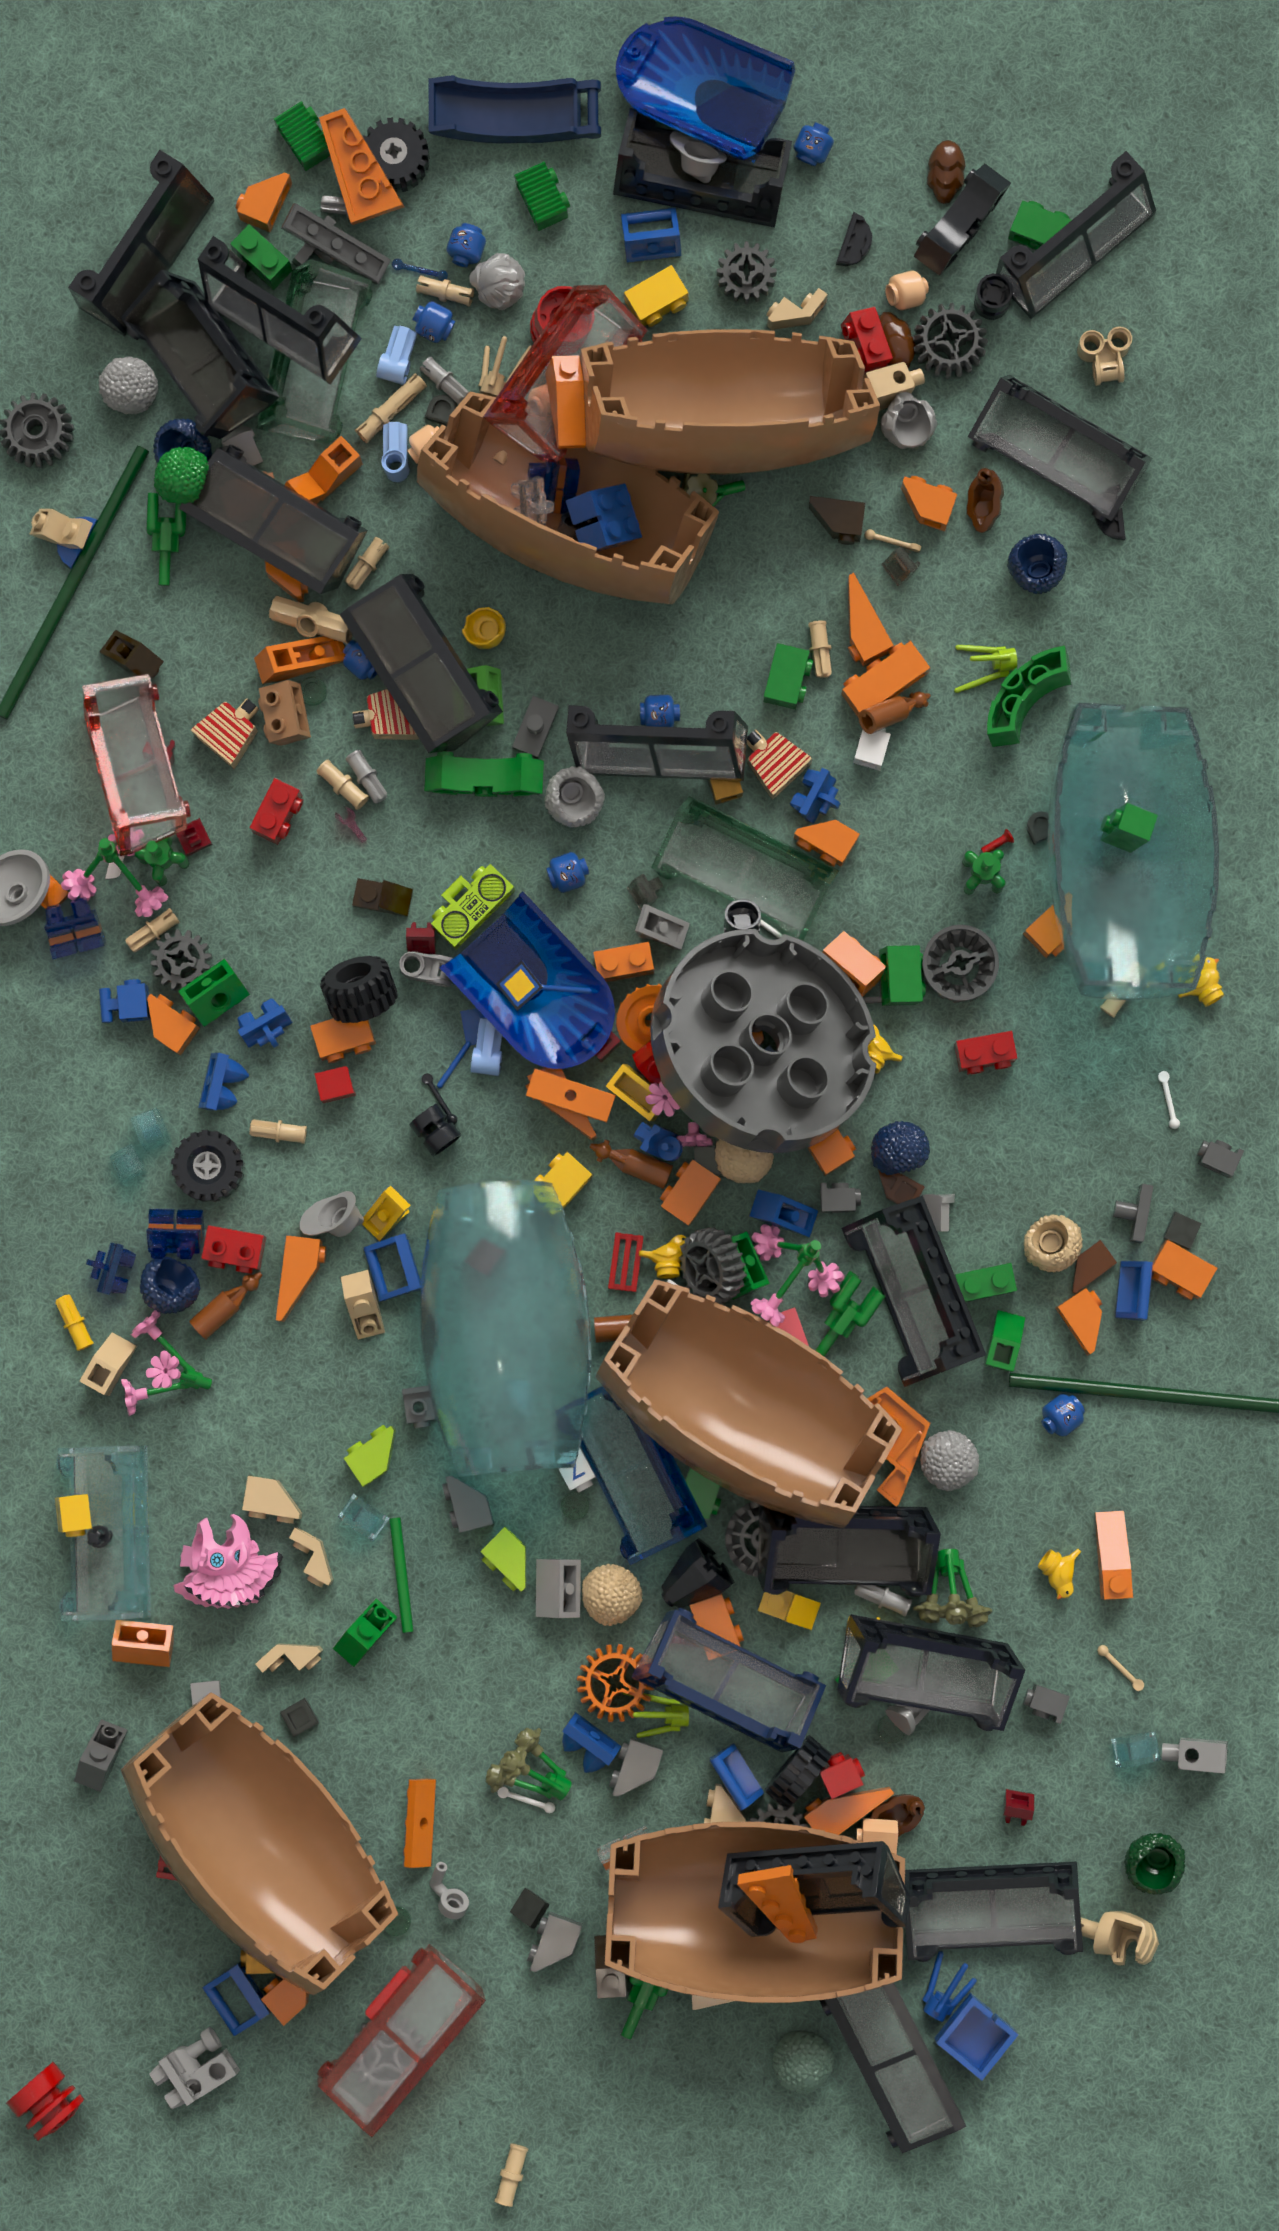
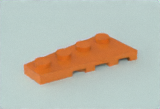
M343 108L319 117L350 223L355 225L403 208V203L348 111Z
M791 1865L738 1874L737 1885L791 1943H803L805 1940L817 1939L818 1927L810 1909L806 1908V1899L804 1894H801L799 1891V1882L797 1878L793 1877L794 1870Z

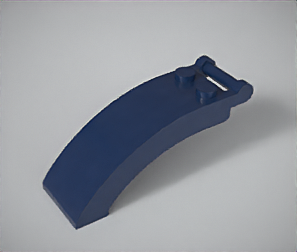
M454 75L428 78L429 133L457 140L498 144L546 143L580 138L597 139L601 137L598 114V93L601 91V81L594 79L576 81L574 78L540 82L499 83L468 80ZM581 93H587L588 125L581 126Z

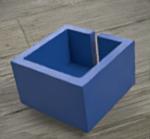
M626 483L588 491L566 500L573 525L594 517L598 518V522L575 530L578 542L597 547L596 552L619 547L642 538L639 522L636 518Z
M970 1992L934 2039L940 2047L982 2081L1016 2039L1018 2033L996 2013L993 2015L991 2009Z

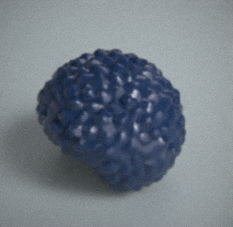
M182 418L169 420L168 423H164L160 427L154 439L153 452L155 453L154 457L157 464L163 454L178 447L194 448L196 451L204 454L207 457V461H209L212 457V445L208 437H205L196 429V422Z
M1045 533L1028 535V537H1023L1022 540H1019L1014 545L1008 556L1007 567L1013 579L1023 590H1028L1034 594L1047 593L1062 580L1066 570L1068 554L1064 546L1056 538L1050 535L1047 536Z
M895 1121L880 1128L872 1140L871 1158L873 1166L886 1175L904 1173L905 1171L911 1172V1169L915 1170L922 1167L929 1158L930 1146L925 1132L919 1126L910 1122Z
M155 1257L145 1265V1269L142 1271L140 1293L144 1303L148 1307L157 1310V1312L163 1314L182 1312L197 1300L201 1289L200 1282L191 1267H187L186 1263L182 1264L171 1257Z

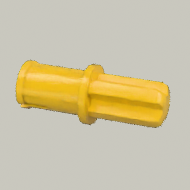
M68 1294L58 1298L56 1305L66 1324L63 1327L68 1329L77 1351L93 1345L94 1342L83 1322L85 1318L80 1316L71 1295Z

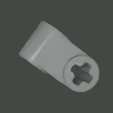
M407 952L401 957L399 967L402 975L407 979L436 986L450 987L451 982L448 981V977L442 971L440 976L438 974L440 965L444 967L449 962H452L454 958L436 954ZM410 959L420 962L419 970L414 973L407 972L404 968L405 963Z

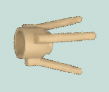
M503 336L501 339L493 370L489 371V374L490 347L485 346L482 375L479 387H481L480 393L500 399L502 394L508 395L511 384L534 349L533 346L530 345L506 382L504 381L505 376L498 372L507 337Z

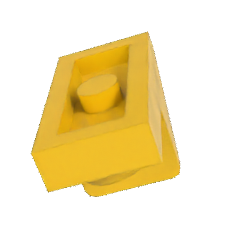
M390 1186L365 1214L362 1225L380 1242L410 1212L408 1208L411 1205Z
M785 1591L779 1595L764 1592L758 1611L812 1630L821 1603L790 1591Z

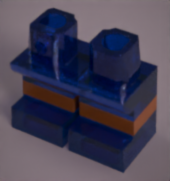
M544 457V463H529L528 481L541 482L540 489H525V506L539 508L540 515H545L548 512L563 515L569 512L566 500L576 497L580 475L578 459Z
M86 897L71 901L74 915L64 917L61 904L46 907L47 922L44 928L49 939L52 959L76 954L78 949L80 952L105 946L106 939L96 909H91Z
M149 1209V1226L146 1234L148 1253H150L152 1259H162L166 1256V1253H177V1257L180 1259H191L193 1254L200 1253L205 1232L203 1210H177L175 1218V1209Z

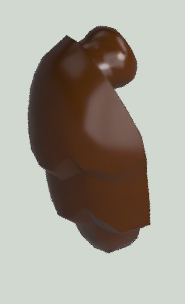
M946 140L938 144L933 150L928 162L929 171L927 176V185L933 190L938 202L942 204L950 203L957 191L963 188L965 180L964 170L966 167L961 148L954 141Z
M883 312L879 319L893 357L888 365L891 366L905 362L909 368L915 355L914 347L916 346L911 336V330L905 321L899 319L893 313Z
M982 468L978 471L968 490L967 515L972 519L976 531L981 533L991 530L995 520L1001 515V500L1004 496L1000 477L993 470Z
M911 1794L895 1795L890 1797L887 1802L881 1803L873 1809L869 1819L898 1821L899 1837L905 1832L913 1830L919 1824L924 1815L925 1806L923 1801L917 1796Z

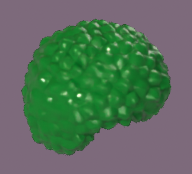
M190 447L173 448L160 457L154 474V487L162 500L179 505L196 501L203 489L207 471L209 470L207 457Z

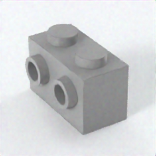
M536 1559V1617L580 1618L581 1560Z

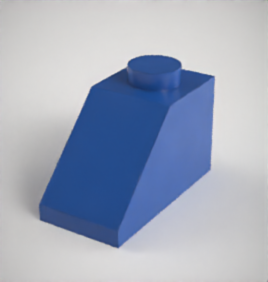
M758 1190L749 1216L764 1223L810 1237L818 1210L783 1195Z

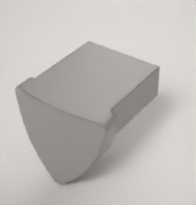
M240 426L222 438L223 446L231 444L243 450V456L250 465L254 466L263 462L253 439L255 435L253 429Z
M955 1194L923 1195L936 1230L940 1232L949 1231V1203L955 1202Z
M899 1704L889 1706L885 1710L890 1720L907 1735H911L914 1732L915 1726L930 1711Z

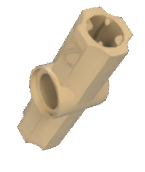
M276 596L272 601L269 618L273 621L295 627L305 637L311 638L318 634L347 644L352 640L353 635L341 616L329 612L319 602L305 605Z

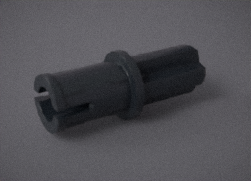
M94 1526L87 1533V1543L94 1548L105 1547L112 1539V1531H109L106 1526Z

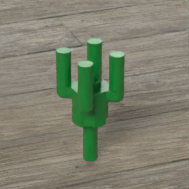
M148 493L146 531L148 535L152 536L151 551L160 553L158 585L170 586L171 553H179L180 537L184 536L186 531V513L179 509V504L175 503V518H158L159 495L158 493Z
M159 831L156 840H149L145 844V848L135 850V857L142 864H149L153 868L152 878L159 886L167 884V877L164 875V871L172 864H178L182 869L188 868L190 864L183 853L173 851L170 847L173 841L165 831Z
M997 849L993 853H980V856L976 855L973 851L965 853L962 864L965 867L971 866V877L964 886L965 894L971 895L979 884L989 883L992 884V891L994 893L1002 892L1005 886V880L999 875L1000 863L1004 857L1002 850Z
M852 1271L848 1272L839 1285L841 1289L834 1293L830 1299V1305L833 1307V1310L824 1322L830 1329L815 1350L824 1357L839 1335L848 1338L856 1325L859 1327L866 1326L886 1297L882 1294V1291L873 1286L860 1305L850 1299L862 1282L859 1276Z
M630 1976L629 1981L632 1987L626 1999L633 2003V2007L621 2032V2036L627 2039H632L643 2010L653 2011L658 1997L666 1996L669 1990Z

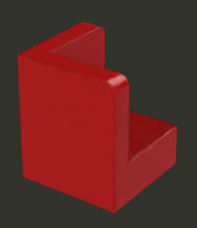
M347 1066L314 1074L320 1100L323 1104L356 1096Z

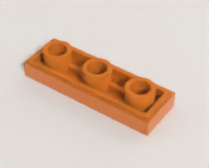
M534 1069L526 1093V1097L605 1123L608 1121L616 1097L614 1094L538 1069ZM570 1091L576 1093V1098L573 1101L566 1099V1094Z
M409 1779L407 1817L405 1820L404 1867H431L436 1779Z

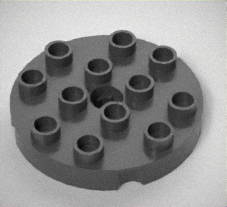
M741 929L716 935L696 946L682 959L665 980L654 1003L650 1029L651 1045L663 1086L669 1091L679 1107L706 1134L717 1137L731 1145L764 1153H787L811 1147L833 1134L858 1109L870 1090L876 1063L871 1060L868 1054V1045L876 1038V1034L865 1001L855 984L834 961L800 939L783 934L779 939L770 940L761 936L757 929ZM752 1032H767L776 1043V1051L770 1052L762 1049L755 1042Z

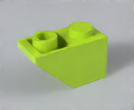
M385 1425L380 1426L370 1433L371 1440L365 1444L359 1441L346 1450L349 1455L344 1460L362 1487L367 1486L389 1470L396 1433L393 1426L388 1428Z
M504 1527L480 1551L484 1555L481 1560L492 1571L498 1568L505 1575L502 1581L512 1591L518 1588L522 1592L526 1588V1546L507 1527Z

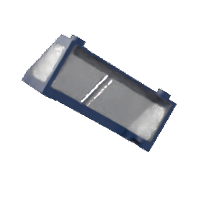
M678 1608L677 1610L667 1612L638 1662L631 1678L779 1752L800 1749L826 1687L825 1684L818 1681L819 1677L807 1671H803L802 1674H793L696 1625L697 1622L693 1619L694 1614L685 1609Z

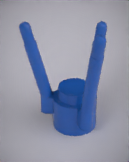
M939 1951L927 1992L922 2000L926 2002L923 2009L924 2012L943 2022L946 2015L950 2016L954 2008L975 1985L977 1980L972 1978L953 2000L950 1998L968 1968V1964L964 1963L946 1992L936 1991L934 1995L933 1992L944 1955L942 1951Z

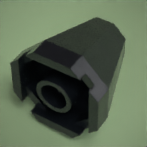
M700 1538L685 1548L661 1586L663 1589L662 1598L670 1607L674 1605L677 1608L689 1606L721 1594L735 1583L727 1566L723 1562L719 1564L713 1556L716 1554L714 1550Z

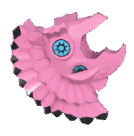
M235 1514L230 1515L233 1519V1524L226 1531L227 1539L225 1543L219 1545L213 1539L208 1519L204 1518L197 1524L192 1546L184 1545L180 1555V1567H190L192 1572L185 1576L183 1582L173 1585L174 1591L183 1595L186 1600L192 1601L195 1605L201 1604L204 1607L214 1606L217 1609L221 1607L230 1609L231 1607L238 1608L241 1605L247 1606L250 1602L257 1604L259 1598L265 1595L263 1588L271 1586L273 1584L272 1578L280 1575L281 1569L278 1564L283 1559L282 1554L276 1552L267 1556L258 1555V1545L254 1540H251L247 1524Z

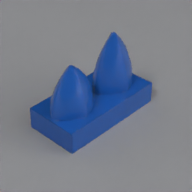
M211 1053L198 1108L223 1110L237 1103L236 1097L222 1084L223 1082H239L248 1078L249 1074L244 1067L235 1060L230 1059L229 1055Z
M576 1712L562 1731L564 1732L562 1742L565 1752L576 1751L582 1747L587 1749L583 1759L585 1773L597 1771L606 1764L609 1766L622 1747Z

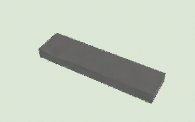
M296 203L292 205L281 226L282 230L376 285L379 284L391 259Z

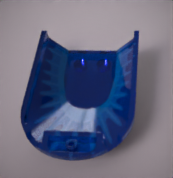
M677 16L664 17V21L651 25L646 23L636 29L622 45L616 61V77L620 91L634 109L741 160H745L760 151L785 108L795 73V65L792 60L699 21Z
M523 891L504 914L467 948L439 967L522 1057L538 1066L551 1069H565L580 1065L595 1056L605 1045L611 1034L615 1018V1006L607 982ZM523 960L542 985L590 988L592 992L584 994L541 990L517 1011L496 983Z

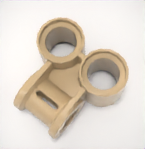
M1115 327L1109 332L1107 339H1104L1102 334L1095 330L1086 331L1081 336L1077 353L1083 361L1093 362V378L1096 386L1101 385V382L1118 380L1119 383L1124 382L1122 357L1128 353L1132 343V335L1128 329ZM1119 338L1123 340L1125 346L1121 348L1116 347L1112 344L1111 340ZM1086 342H1093L1098 349L1089 351L1085 348L1084 344Z

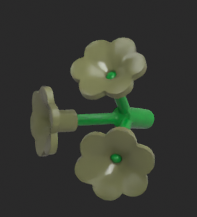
M685 473L681 487L689 495L695 491L713 507L724 496L745 491L746 488L743 480L718 485L716 480L710 478L709 474H698L697 477H692L691 474Z

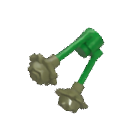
M957 1549L939 1550L932 1594L927 1595L926 1602L914 1606L913 1610L917 1611L920 1620L926 1623H938L940 1618H945L951 1625L963 1624L965 1621H967L970 1628L984 1625L988 1622V1615L993 1612L992 1608L979 1605L977 1598L973 1597L964 1569V1560L959 1558V1551ZM939 1572H941V1576L948 1577L950 1587L949 1602L942 1607L937 1603L938 1595L936 1594ZM958 1572L967 1596L966 1603L960 1601V1596L956 1591L955 1575Z
M525 1728L517 1735V1739L514 1740L517 1745L516 1750L504 1753V1757L499 1765L491 1764L487 1770L485 1782L491 1786L492 1793H496L504 1785L510 1787L515 1785L542 1794L549 1799L554 1797L560 1801L568 1794L572 1782L565 1777L566 1771L559 1768L543 1752L544 1749L538 1744L539 1736L541 1735L540 1728L536 1730ZM531 1752L535 1757L539 1756L554 1773L548 1772L544 1777L531 1770L530 1766L525 1762L527 1753ZM520 1774L523 1776L529 1775L541 1782L542 1787L518 1780L516 1777Z

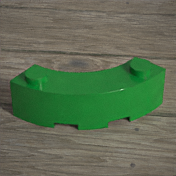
M1065 646L1051 648L1032 656L1030 661L1019 669L1015 668L1003 681L1000 691L991 703L988 714L987 735L992 747L1020 744L1021 727L1031 707L1050 691L1071 685L1070 661Z
M437 752V756L426 758L424 791L447 795L475 793L476 797H497L498 795L512 794L514 797L543 794L544 761L533 759V755L529 753H517L514 758L478 759L454 757L453 752Z

